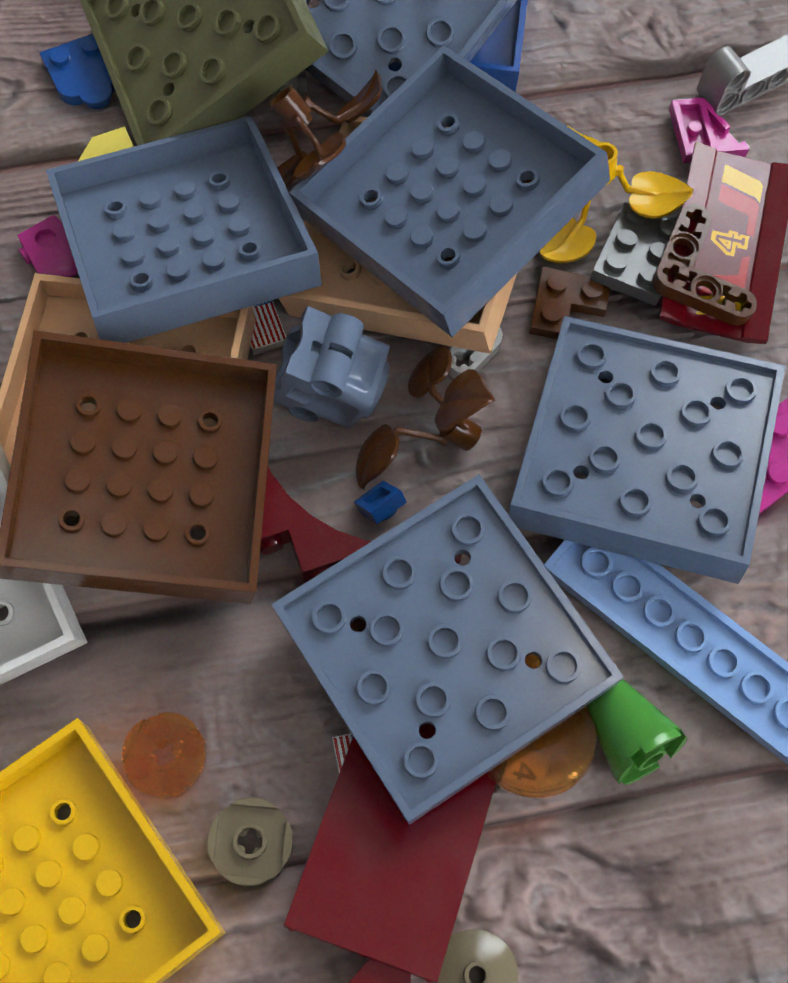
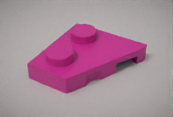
M704 97L671 101L669 112L683 163H691L696 141L716 148L717 151L746 157L749 151L748 144L745 141L738 143L729 133L731 126L723 117L715 113L712 105Z

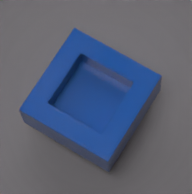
M384 480L354 501L359 513L376 524L390 519L395 515L397 509L407 503L402 491Z

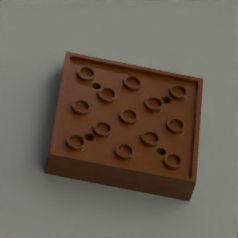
M34 330L0 527V579L251 604L257 589L277 364ZM85 403H92L96 408L92 411H85L81 406ZM206 418H211L216 422V425L208 427L202 421ZM73 515L78 517L80 521L75 526H68L64 523L65 518ZM198 529L204 533L205 537L201 540H194L189 533L192 530Z

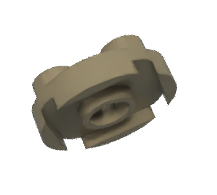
M255 797L238 799L226 807L212 821L207 836L208 855L216 870L228 881L246 887L263 885L278 877L289 862L293 849V833L284 813L271 802ZM248 830H256V837L263 839L262 846L256 847L253 854H246L245 847L239 845V838L247 837Z

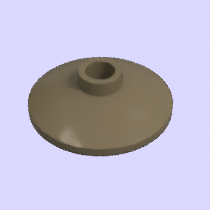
M480 929L464 930L451 936L437 983H472L469 980V971L474 966H479L484 971L485 977L482 983H518V967L515 957L507 944L498 936Z

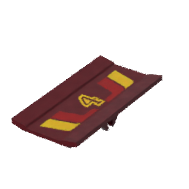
M696 141L686 182L693 189V194L682 204L681 211L690 204L701 205L709 211L712 220L694 268L750 291L756 298L757 309L748 322L735 326L663 296L658 319L675 326L745 343L766 344L769 337L788 223V164L768 163L717 151L716 148ZM690 219L686 232L692 234L697 221ZM673 245L676 254L683 257L691 255L690 250L685 245ZM668 274L667 281L673 283L674 276ZM686 281L683 289L687 290L691 282ZM705 286L695 287L699 297L703 299L713 298L709 288ZM722 295L717 303L722 305L725 296ZM735 302V310L741 312V304Z

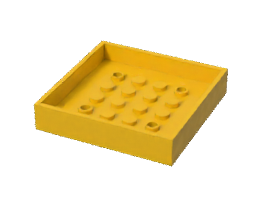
M79 718L73 720L0 771V983H162L226 934L89 727ZM64 805H69L71 808L70 816L65 820H60L58 818L59 809ZM132 911L139 912L141 916V921L135 928H130L126 923V918Z

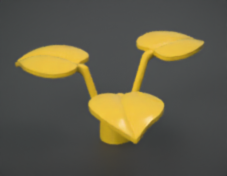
M577 132L607 152L610 181L606 185L618 176L624 191L631 194L629 198L630 208L638 215L651 219L665 217L677 210L692 196L693 189L686 183L669 175L653 171L636 174L632 178L630 186L624 175V166L617 165V148L610 143L600 142ZM591 200L582 208L578 221L572 218L540 250V256L543 259L555 263H569L580 260L591 252L596 242V232L592 228L584 226Z

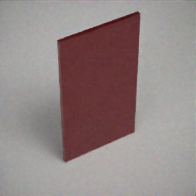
M424 724L419 729V734L424 739H430L436 733L435 728L430 724ZM353 737L283 927L288 928L291 932L296 931L425 979L428 983H437L502 763L408 825Z

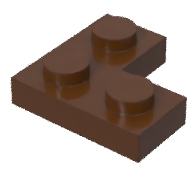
M542 267L529 334L558 340L564 316L569 317L570 311L604 317L607 310L610 288L589 280L591 276Z

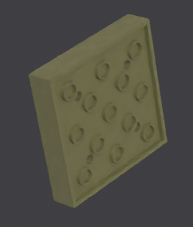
M80 0L137 146L239 119L329 52L305 0Z

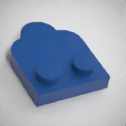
M93 33L39 52L42 62L64 103L68 105L86 104L92 109H102L109 104L112 93L116 91Z

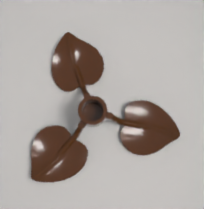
M375 70L373 76L362 90L335 116L314 104L308 96L303 100L293 86L286 87L273 98L270 106L281 118L279 122L285 128L295 151L294 156L277 167L286 188L296 178L302 181L314 175L323 165L336 158L346 145V139L341 133L333 134L320 144L307 127L313 119L310 114L311 110L336 125H341L344 121L347 123L355 121L368 111L381 96V77L377 70ZM292 128L296 132L302 130L315 150L308 155L306 152L301 151Z
M438 344L434 350L423 357L414 368L408 382L410 395L420 398L429 391L430 395L440 404L435 415V424L440 434L403 427H395L392 430L387 424L378 427L363 443L358 454L356 477L361 489L365 490V486L377 478L392 463L398 452L400 443L398 436L400 435L437 441L443 446L450 441L464 451L473 448L480 439L481 426L468 417L494 402L495 398L488 390L480 373L473 369H468L458 375L447 387L444 398L437 392L436 385L447 377L451 368L452 355L447 345Z

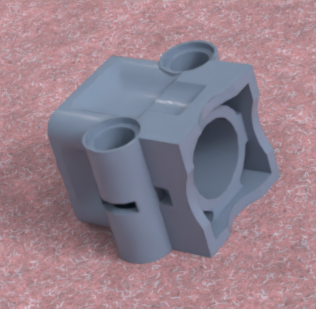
M307 306L301 315V324L292 327L286 335L281 350L282 363L275 380L274 402L288 407L289 413L300 420L317 422L321 417L350 429L362 417L366 419L371 415L383 393L389 374V363L386 362L390 346L362 334L364 325L354 316L343 313L331 316Z

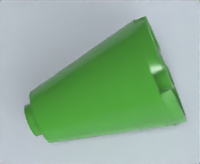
M624 679L617 686L585 706L612 775L618 784L621 782L624 785L631 784L652 773L660 767L657 762L666 753L671 759L684 746L687 740L679 726Z

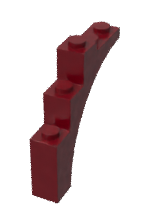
M268 466L260 552L262 554L275 553L281 550L284 544L291 543L304 583L372 542L338 531L310 515L286 493ZM462 554L455 557L456 563H460Z

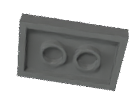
M624 202L589 280L656 306L661 295L653 288L652 278L675 221L663 217L657 219L645 218L635 213L629 204Z

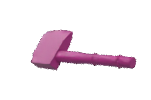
M55 215L46 218L17 235L22 245V248L18 249L19 253L27 264L32 263L37 273L72 277L78 273L63 224Z

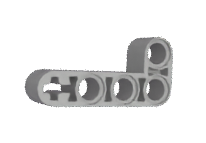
M788 34L740 58L729 46L719 49L707 61L697 86V92L712 105L717 115H722L787 83Z

